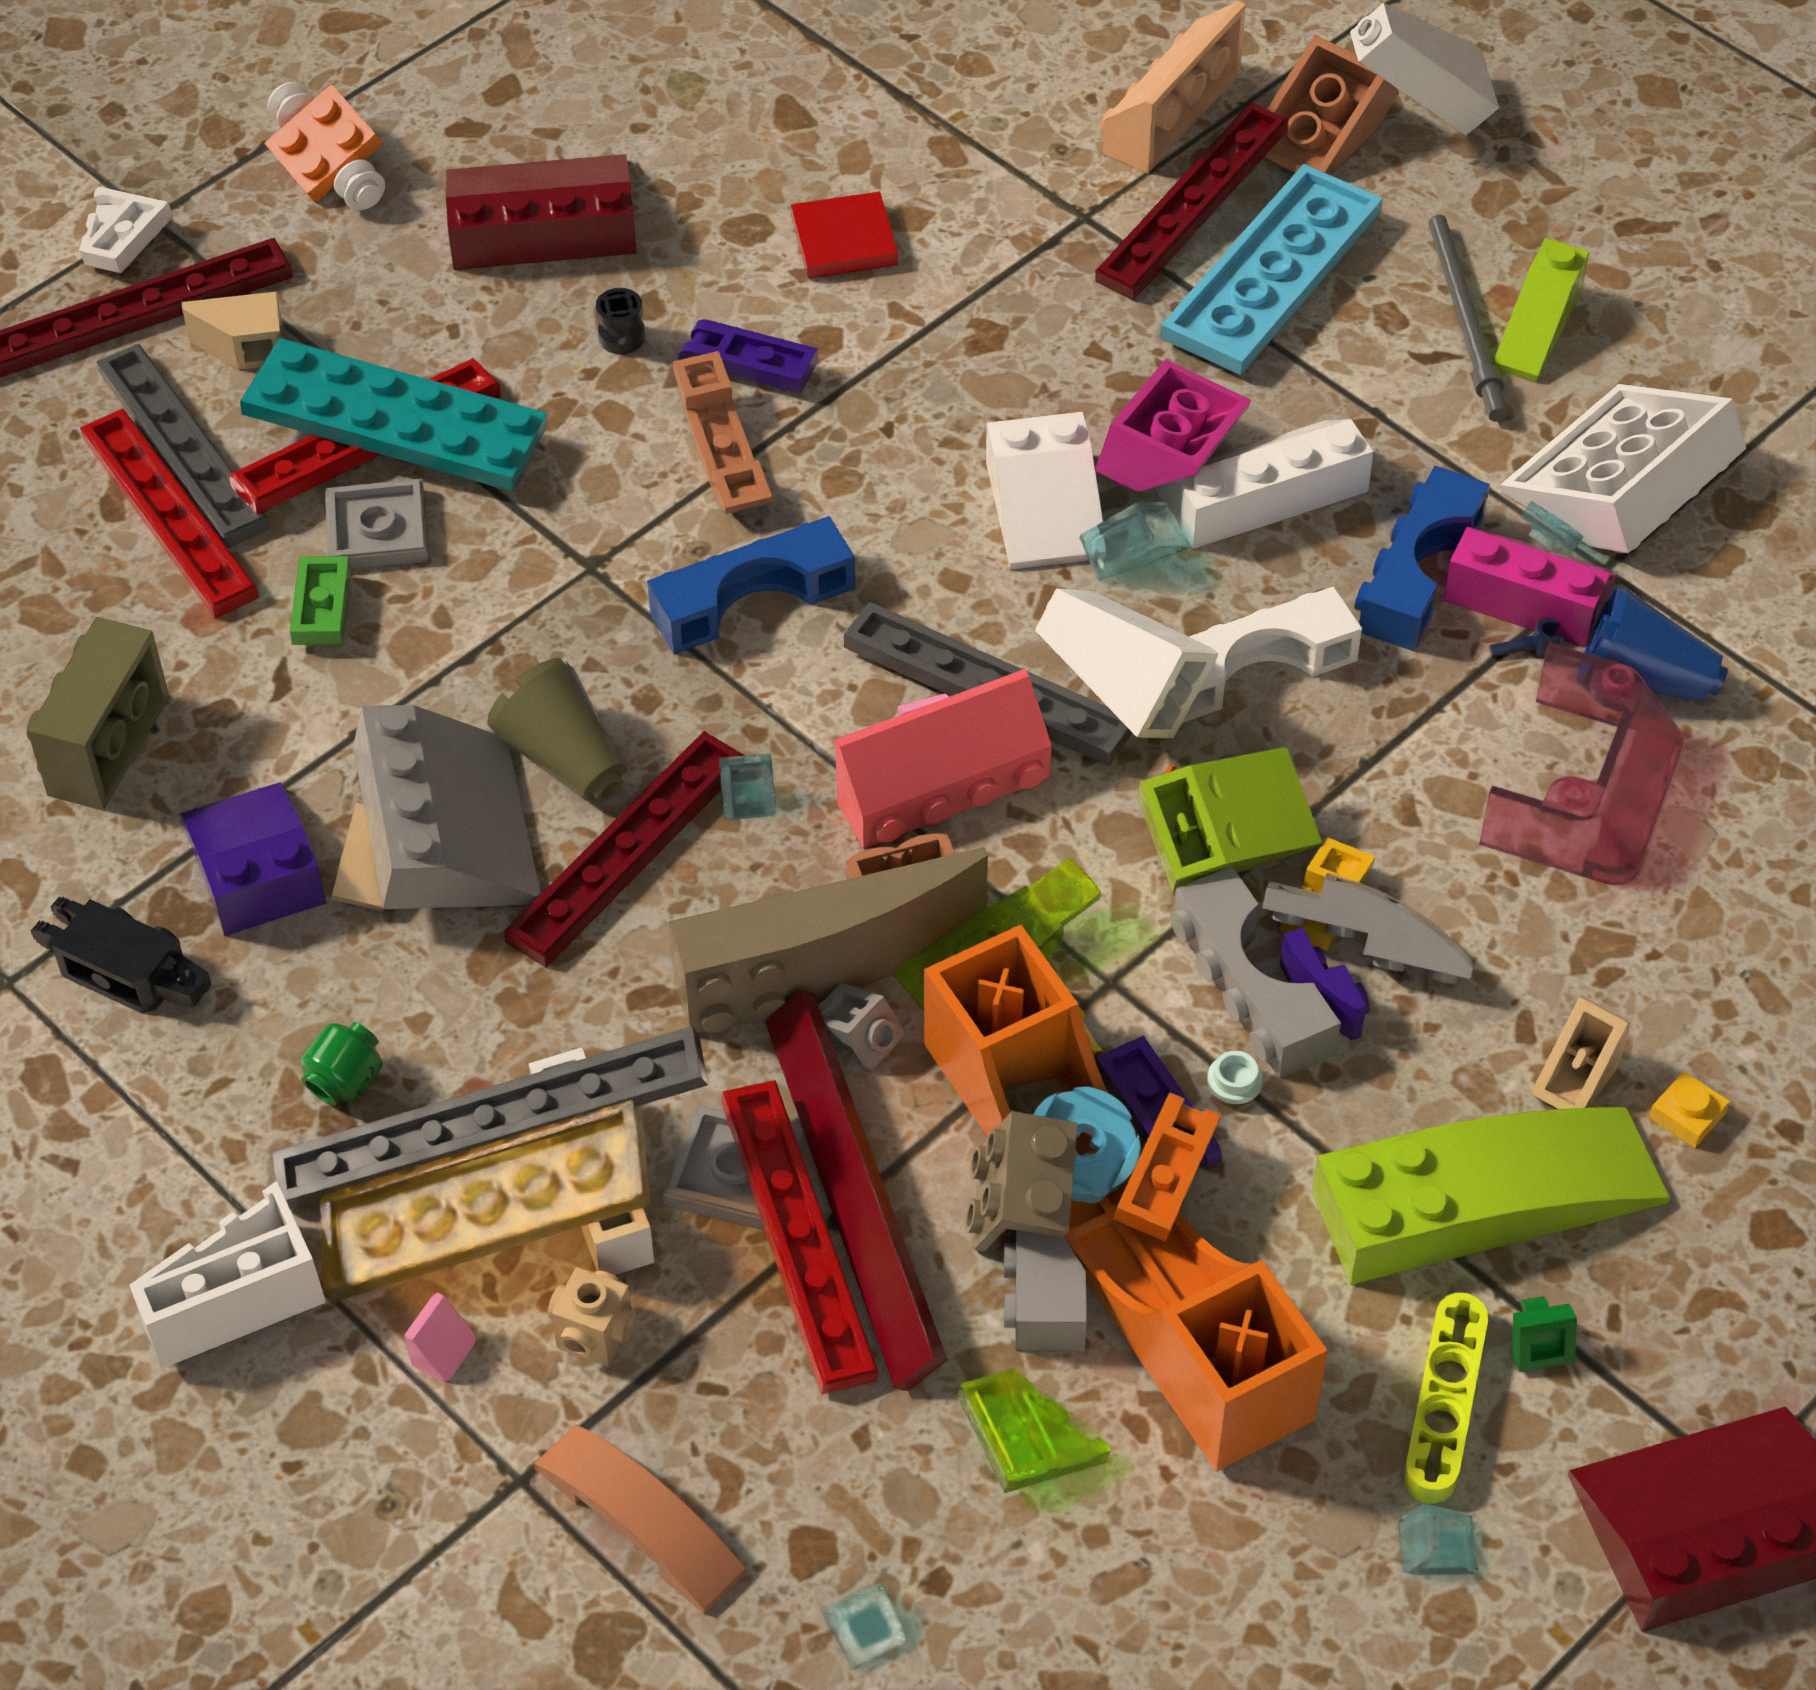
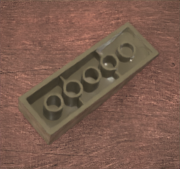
M985 847L669 921L675 986L688 1027L692 1026L698 1034L705 1032L717 1033L728 1029L730 1026L759 1019L767 1020L800 990L814 994L817 1003H820L841 982L861 988L894 974L943 948L987 919L988 854Z

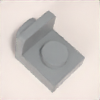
M841 982L819 1006L830 1039L851 1046L862 1066L868 1069H875L905 1035L904 1029L882 995Z

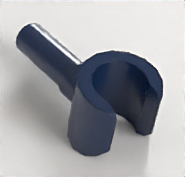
M1549 618L1542 619L1538 622L1532 636L1489 645L1490 654L1492 657L1521 651H1531L1542 659L1553 658L1559 651L1564 639L1563 636L1553 637L1559 627V622Z

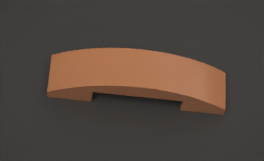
M719 351L673 361L676 382L697 452L710 486L725 514L773 503V497L759 460H755L732 400V386Z
M578 1425L573 1426L534 1463V1469L577 1505L582 1500L660 1567L661 1578L704 1615L746 1574V1568L734 1553L676 1494L627 1454L591 1431Z

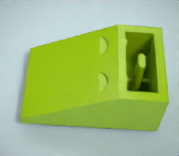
M1287 747L1189 765L1141 781L1139 785L1138 800L1173 895L1176 888L1229 866H1233L1235 871L1240 873L1323 844Z

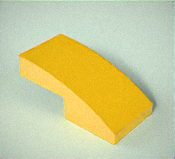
M1327 837L1307 867L1301 889L1322 893L1327 873L1365 884L1374 865L1375 856ZM1305 919L1303 926L1281 922L1279 931L1281 933H1288L1304 928L1311 944L1319 946L1325 951L1330 950L1337 938V935L1324 931L1326 923Z

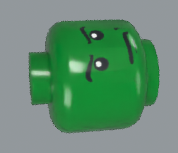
M353 1022L349 1027L338 1023L326 1025L300 1059V1067L304 1073L301 1077L303 1085L320 1100L332 1106H336L339 1101L344 1103L357 1101L383 1066V1061L375 1049L379 1040L370 1030L357 1022Z

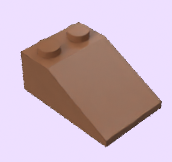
M1314 35L1267 108V110L1288 119V131L1266 154L1263 160L1293 175L1303 164L1332 175L1376 131L1399 95L1397 88L1358 62L1356 54Z

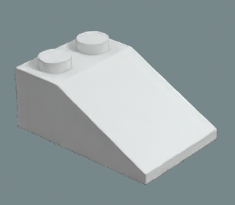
M1083 412L987 423L986 465L1010 570L1107 559L1108 551L1092 447Z

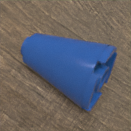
M1617 587L1609 595L1593 628L1596 630L1591 646L1586 645L1577 677L1579 680L1590 685L1704 702L1709 694L1714 696L1719 694L1725 682L1728 668L1721 665L1723 660L1722 654L1629 590Z

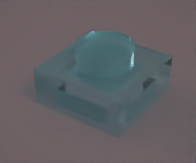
M1533 501L1529 503L1520 518L1533 527L1529 536L1551 551H1554L1559 544L1573 553L1584 537L1569 524Z

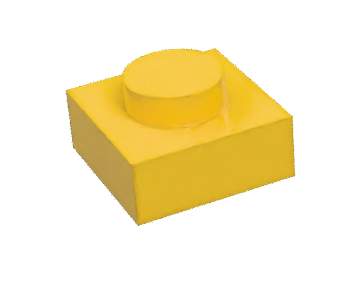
M1683 1071L1652 1105L1649 1118L1696 1148L1726 1114L1730 1101Z

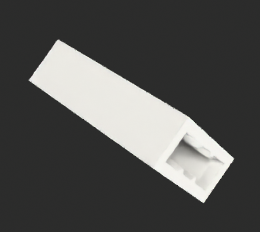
M1382 3L1369 16L1364 17L1350 31L1358 62L1464 135L1469 134L1499 109L1482 51L1475 44L1385 3Z
M1056 589L1035 629L1136 737L1142 738L1175 737L1219 655L1213 648L1094 591Z

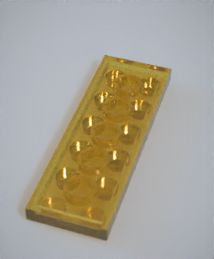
M633 1099L320 1196L323 1292L332 1302H336L650 1206L641 1109Z

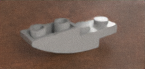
M1330 873L1326 874L1322 893L1271 881L1267 886L1262 908L1273 911V920L1290 925L1303 926L1304 920L1310 919L1326 923L1324 931L1347 938H1356L1358 931L1368 933L1364 954L1373 956L1372 964L1384 969L1404 971L1405 965L1408 964L1427 969L1425 975L1427 978L1449 984H1457L1459 977L1471 978L1473 961L1451 937L1425 916L1382 891Z

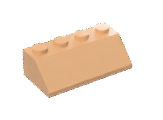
M1237 1L1198 19L1184 34L1181 33L1176 37L1168 52L1162 58H1157L1152 63L1149 72L1139 83H1133L1130 86L1124 99L1115 108H1110L1105 113L1100 126V131L1103 133L1102 154L1149 174L1240 74L1245 3Z

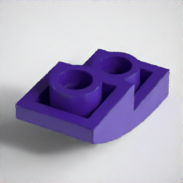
M1304 928L1284 933L1280 967L1290 983H1314L1340 1021L1339 1033L1350 1040L1361 1038L1364 1017L1370 1011L1369 999L1364 986L1360 982L1354 983L1345 964L1328 969L1322 949L1319 946H1312Z

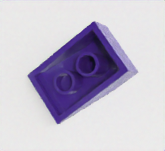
M281 782L180 813L224 936L326 904L317 861L305 830Z

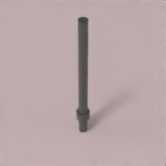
M1436 215L1429 220V227L1474 368L1472 381L1477 395L1484 400L1489 419L1493 422H1499L1508 415L1502 396L1504 389L1502 376L1499 368L1492 364L1447 219L1443 215Z

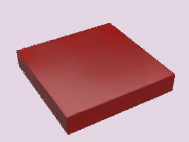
M880 191L791 204V217L808 278L898 265V251Z

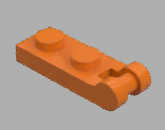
M1170 1092L1113 1217L1116 1221L1165 1242L1222 1115L1208 1108L1203 1113L1184 1104L1185 1098ZM1177 1125L1189 1131L1194 1132V1135L1179 1130L1174 1126Z

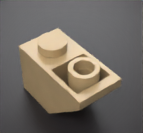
M277 291L182 302V310L190 343L238 370L261 368L278 339H284Z

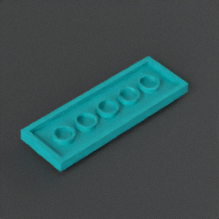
M283 338L278 339L240 400L242 415L509 491H513L547 428L546 412Z

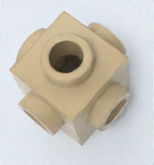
M576 1266L566 1286L560 1284L555 1289L548 1306V1317L552 1318L556 1347L558 1349L609 1367L621 1343H626L633 1331L636 1311L632 1310L629 1285L624 1284L611 1273L605 1271L593 1273Z

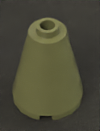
M553 658L541 662L521 674L515 680L521 688L509 699L503 692L488 713L487 725L497 737L584 800L589 801L597 798L599 801H602L612 796L622 785L621 776L624 772V765L575 669L567 661L565 664L560 658Z

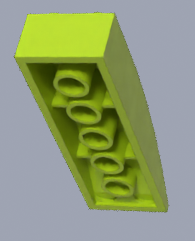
M1626 1107L1568 1108L1477 1118L1421 1129L1317 1155L1312 1194L1350 1285L1668 1204L1670 1200L1667 1190Z

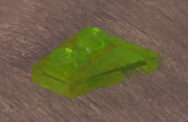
M1014 1368L961 1383L957 1397L1004 1493L1107 1463L1111 1452L1109 1445L1100 1437L1094 1442L1071 1425L1068 1422L1071 1414L1054 1400L1040 1395L1035 1385Z

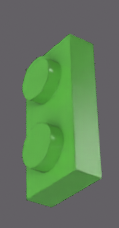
M299 556L290 625L292 645H343L351 574L349 556Z

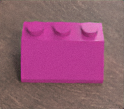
M1165 359L1110 424L1095 471L1110 478L1117 485L1129 487L1137 492L1196 475L1249 408L1251 400Z
M1467 527L1450 560L1443 601L1535 631L1540 620L1546 618L1554 619L1559 622V627L1553 637L1563 636V641L1586 648L1594 631L1593 628L1616 583L1618 572L1486 529Z

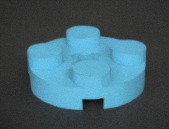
M1075 1087L1073 1091L1062 1092L1058 1095L1055 1093L1047 1097L1038 1106L1033 1115L1077 1122L1076 1138L1080 1136L1081 1132L1091 1136L1089 1145L1096 1150V1153L1093 1155L1085 1153L1083 1156L1075 1153L1071 1200L1083 1201L1089 1204L1098 1203L1107 1195L1117 1191L1131 1175L1140 1154L1139 1135L1136 1137L1135 1129L1130 1123L1132 1116L1117 1098L1100 1089Z

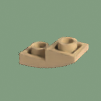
M356 803L331 900L384 912L364 804Z

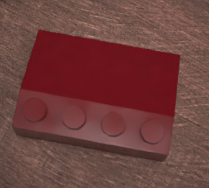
M626 154L446 170L447 226L453 270L637 254Z
M1786 1406L1569 1470L1568 1477L1641 1632L1816 1579V1440Z

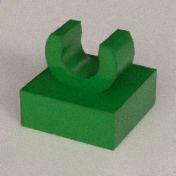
M1544 1296L1521 1300L1523 1311L1513 1313L1512 1358L1518 1371L1524 1372L1575 1363L1577 1317L1571 1305L1568 1303L1549 1307Z

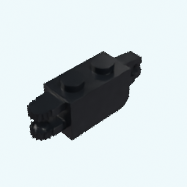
M63 896L62 898L58 897L50 906L51 911L56 916V919H59L61 923L63 922L68 926L62 929L56 925L39 920L30 930L33 939L46 949H50L55 954L62 977L139 1013L156 1010L164 999L194 1008L212 985L209 973L183 956L180 941L172 932L161 926L153 928L137 921L127 911L117 906L109 908L91 899L85 905H82L73 900L70 901Z

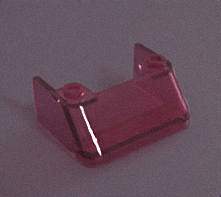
M1549 642L1545 653L1536 703L1617 727L1597 782L1575 776L1559 778L1549 786L1544 801L1492 785L1488 796L1479 845L1604 884L1624 885L1634 880L1639 873L1681 756L1684 736L1681 729L1636 670L1621 663Z

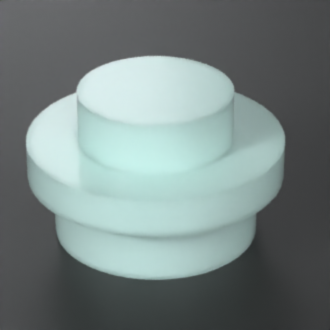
M1229 1051L1220 1055L1211 1064L1207 1076V1084L1211 1093L1217 1099L1229 1104H1243L1253 1100L1261 1091L1263 1074L1259 1065L1252 1056L1242 1051Z

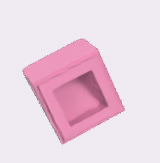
M438 1292L431 1297L405 1334L411 1365L444 1382L451 1379L476 1343V1337L471 1328L446 1297Z

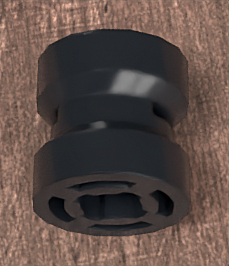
M613 288L599 295L596 300V318L599 322L598 337L602 348L614 354L635 352L645 341V328L642 321L643 305L639 294L627 288Z

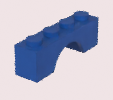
M1435 465L1425 483L1420 481L1416 483L1409 501V514L1407 516L1400 514L1397 518L1391 535V542L1393 543L1390 549L1382 547L1374 564V579L1371 583L1364 581L1357 594L1354 609L1361 611L1359 625L1362 628V634L1413 652L1415 651L1432 618L1437 584L1424 574L1418 563L1433 553L1456 550L1466 528L1480 526L1485 516L1489 483Z
M827 516L647 580L650 614L672 653L677 654L720 638V622L725 611L734 602L746 595L761 591H781L795 595L812 605L854 590L855 556L831 517Z

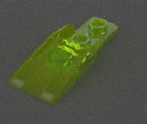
M1071 858L1066 859L1030 887L1024 886L960 924L899 966L894 971V976L924 1011L925 968L1018 925L1023 926L1047 960L1062 942L1064 937L1063 927L1101 898L1100 888L1075 860Z

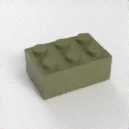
M96 616L86 634L81 635L77 639L71 659L63 672L56 674L51 684L50 694L40 710H36L31 715L27 725V737L31 742L37 761V769L41 774L47 796L103 811L106 808L170 697L152 630Z

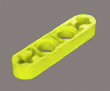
M1468 1293L1447 1295L1440 1301L1437 1307L1404 1469V1485L1408 1493L1416 1500L1427 1504H1437L1446 1501L1453 1495L1461 1468L1488 1325V1311L1484 1303ZM1456 1315L1467 1317V1326L1462 1344L1451 1342ZM1444 1361H1454L1465 1368L1467 1377L1457 1383L1447 1382L1438 1376L1435 1367ZM1434 1411H1445L1456 1419L1458 1427L1449 1433H1438L1427 1425L1425 1417ZM1430 1450L1442 1452L1436 1482L1425 1480V1469Z

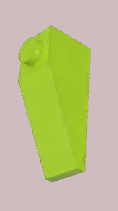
M1545 237L1529 268L1493 361V365L1497 366L1501 372L1537 383L1582 293L1589 250Z

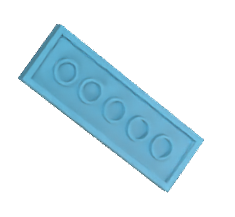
M1303 164L1161 324L1160 338L1242 375L1381 213L1383 198Z

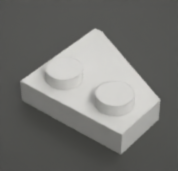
M98 187L94 193L97 203L96 212L88 215L86 222L88 231L82 237L79 249L84 264L122 273L172 219L173 214L168 202Z

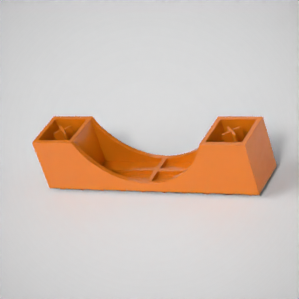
M1018 925L924 969V1045L987 1137L991 1129L997 1128L1011 1111L1033 1115L1038 1106L1047 1097L1055 1093L1058 1095L1062 1092H1070L1075 1087H1092L1107 1092L1086 1036L1079 1004L1022 925ZM1081 1132L1080 1136L1076 1138V1154L1083 1156L1085 1153L1092 1155L1096 1153V1150L1089 1145L1091 1139L1089 1134ZM1130 1175L1117 1191L1107 1195L1098 1203L1089 1204L1083 1201L1071 1200L1069 1232L1064 1237L1086 1271L1087 1284L1211 1466L1218 1472L1316 1421L1328 1350L1263 1260L1256 1263H1242L1224 1255L1200 1236L1180 1212L1166 1242L1114 1220L1116 1208L1130 1180Z

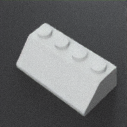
M1351 419L1325 420L1210 457L1196 475L1154 488L1191 547L1195 549L1368 492L1373 450Z

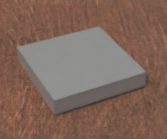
M422 479L325 488L328 556H349L351 570L429 562L425 495Z
M697 1104L662 1195L663 1206L765 1230L724 1111ZM792 1127L801 1149L804 1140L803 1129Z

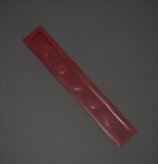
M1250 102L1095 270V281L1134 301L1288 131V119Z
M703 731L504 930L505 943L547 968L745 766L744 754Z

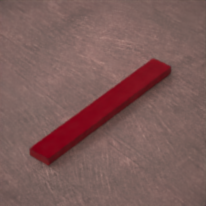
M270 238L0 330V378L184 315L182 302L241 296L293 278L291 265L276 239Z
M800 990L765 1021L894 1388L909 1392L948 1361L816 998L814 994Z

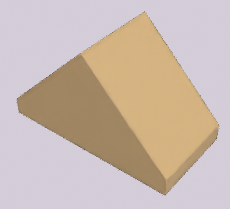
M1579 996L1530 1094L1557 1109L1590 1108L1620 1065L1631 1022L1593 1001Z

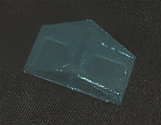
M1137 502L1082 533L1079 537L1098 581L1184 551L1189 547L1172 508L1167 502Z

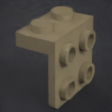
M1011 1111L997 1128L991 1129L983 1145L975 1147L971 1160L970 1175L972 1179L978 1180L976 1199H972L969 1203L965 1222L966 1232L973 1233V1250L986 1251L1006 1229L1063 1238L1069 1232L1077 1122Z

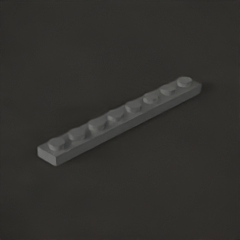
M692 1026L274 1151L272 1155L275 1182H278L291 1210L708 1086L700 1035Z

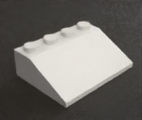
M1618 384L1501 484L1502 492L1590 547L1613 550L1617 553H1629L1641 544V541L1658 526L1668 521L1676 510L1690 498L1696 496L1702 487L1718 473L1724 471L1746 449L1734 401L1731 398Z

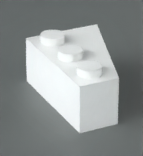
M277 1181L262 1191L265 1199L241 1216L232 1212L219 1221L221 1230L194 1248L188 1243L129 1285L161 1369L326 1303L313 1258Z

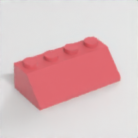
M1026 670L1017 671L835 739L837 805L863 849L881 842L894 841L902 834L928 824L941 823L949 816L975 806L982 807L988 805L996 798L1020 789L1035 787L1042 781L1050 778L1052 745L1030 676Z

